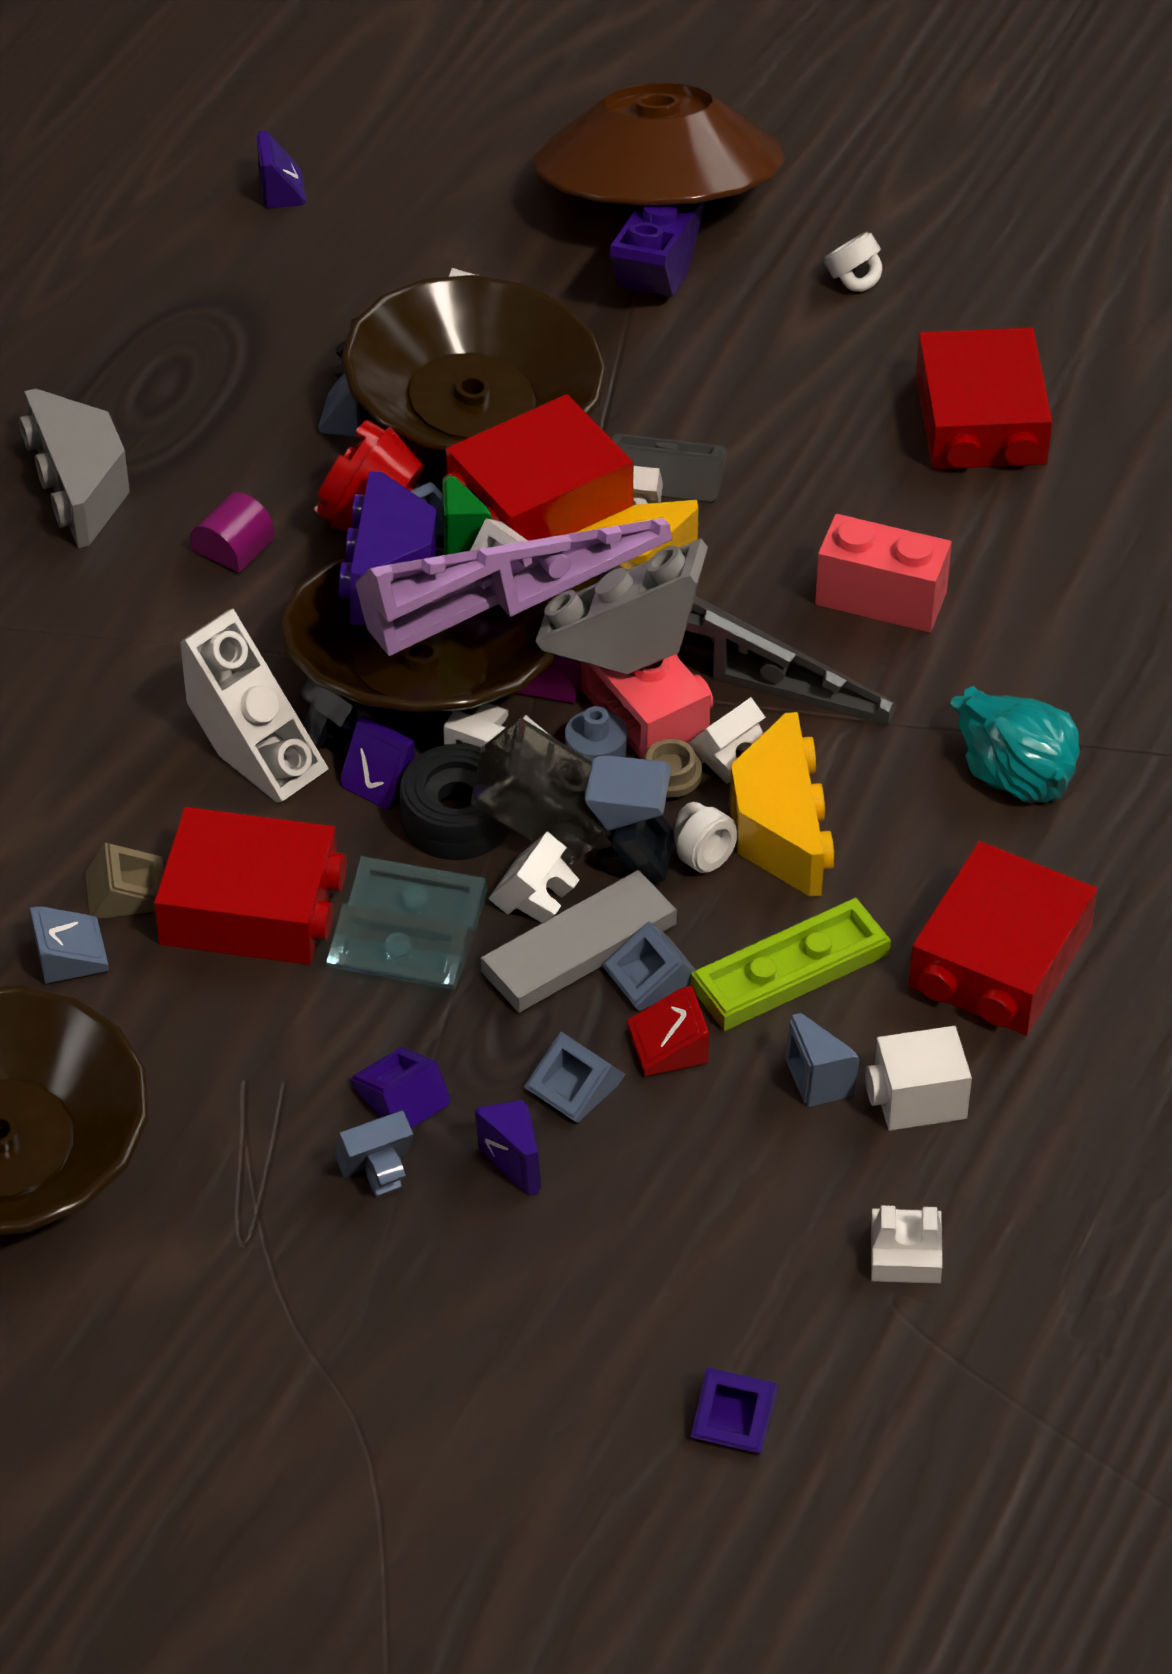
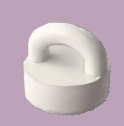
M864 232L829 253L824 258V264L833 279L839 277L846 288L851 291L863 292L871 289L880 280L882 263L877 253L881 248L872 233ZM866 262L869 267L868 273L862 278H856L852 269Z
M698 802L687 803L680 809L674 824V841L679 859L700 873H709L719 868L727 861L734 850L737 841V825L735 820L715 807H706Z

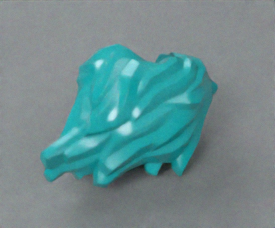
M974 686L965 689L964 696H955L951 699L950 707L960 715L957 723L967 745L968 752L965 757L973 776L985 781L988 786L996 790L1008 791L1022 802L1029 804L1033 802H1055L1062 798V794L1076 773V762L1080 753L1078 743L1079 731L1068 712L1032 698H1019L1007 695L990 696L980 690L978 691Z

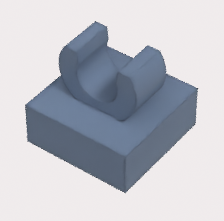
M404 1111L390 1114L339 1133L334 1155L343 1177L366 1171L368 1181L376 1198L402 1189L400 1180L406 1177L400 1158L407 1155L413 1132Z

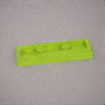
M855 897L695 970L690 976V986L693 987L696 996L723 1031H726L890 955L891 939Z

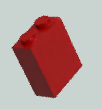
M1034 328L919 332L916 380L932 470L1047 465L1052 417Z
M568 394L446 448L447 475L444 476L443 480H446V476H455L489 509L492 520L503 522L528 541L575 533L633 506V460Z
M185 807L154 902L159 945L311 965L318 940L327 941L330 936L333 921V903L329 902L331 892L342 891L346 876L347 857L346 854L337 853L335 826Z
M979 841L912 945L908 987L922 992L934 1001L946 1002L980 1016L992 1025L1006 1027L1028 1036L1092 930L1098 888Z

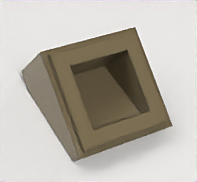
M105 842L86 870L85 878L89 915L97 916V918H112L155 912L154 902L164 874L163 857Z

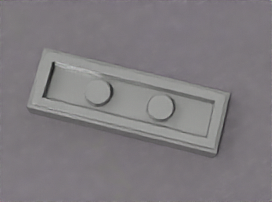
M637 870L482 956L481 972L520 1013L600 968L612 954L648 921L662 932L676 925L677 909Z

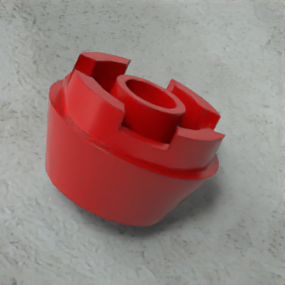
M368 419L365 420L356 430L355 436L361 439L357 447L352 445L343 456H338L317 495L322 501H319L313 509V512L331 522L330 529L348 532V528H352L355 494L365 495L369 471L383 472L409 491L414 490L424 465L392 427L384 430Z

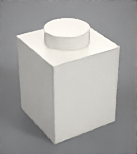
M956 1026L877 1037L875 1065L866 1066L865 1081L869 1101L872 1106H882L889 1131L967 1119L972 1077Z

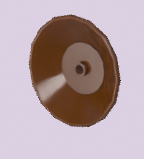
M648 83L623 87L606 95L552 136L534 155V162L538 177L562 193L599 203L649 207L697 204L739 195L771 180L785 162V157L777 139L701 88L675 83Z

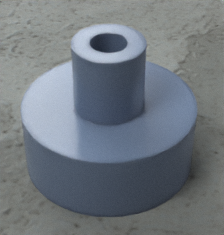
M600 706L589 707L586 711L576 714L567 723L565 728V748L591 769L592 760L596 756H626L627 727L619 716L607 711L605 708Z

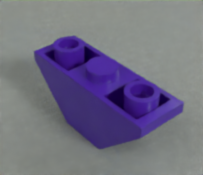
M706 202L683 205L638 206L610 247V259L619 287L674 297L687 276Z
M369 471L365 495L355 494L352 528H348L346 562L341 564L340 599L350 600V625L366 624L355 583L370 568L436 557L437 509L383 472Z

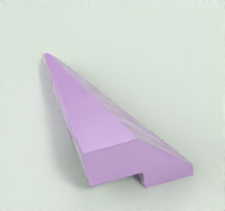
M664 518L374 567L370 568L355 584L367 630L384 651L391 656L498 604L511 617L672 540L669 523Z

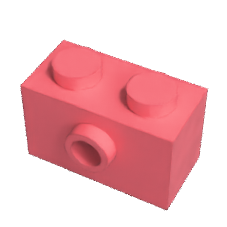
M835 514L818 553L815 605L931 633L947 594L952 541Z
M677 654L629 674L580 661L582 692L595 706L605 708L624 721L627 727V744L640 759L647 753L650 746L657 741L678 739L689 743L710 726V709L713 707L711 690L700 675H693Z

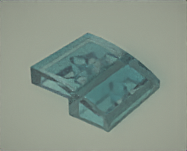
M361 856L349 903H342L327 959L328 967L455 990L464 969L488 890L486 878Z

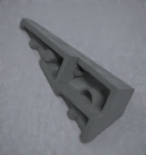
M630 560L599 574L598 582L615 569L625 568L628 570L638 565ZM695 596L679 651L712 659L713 679L889 725L896 708V702Z

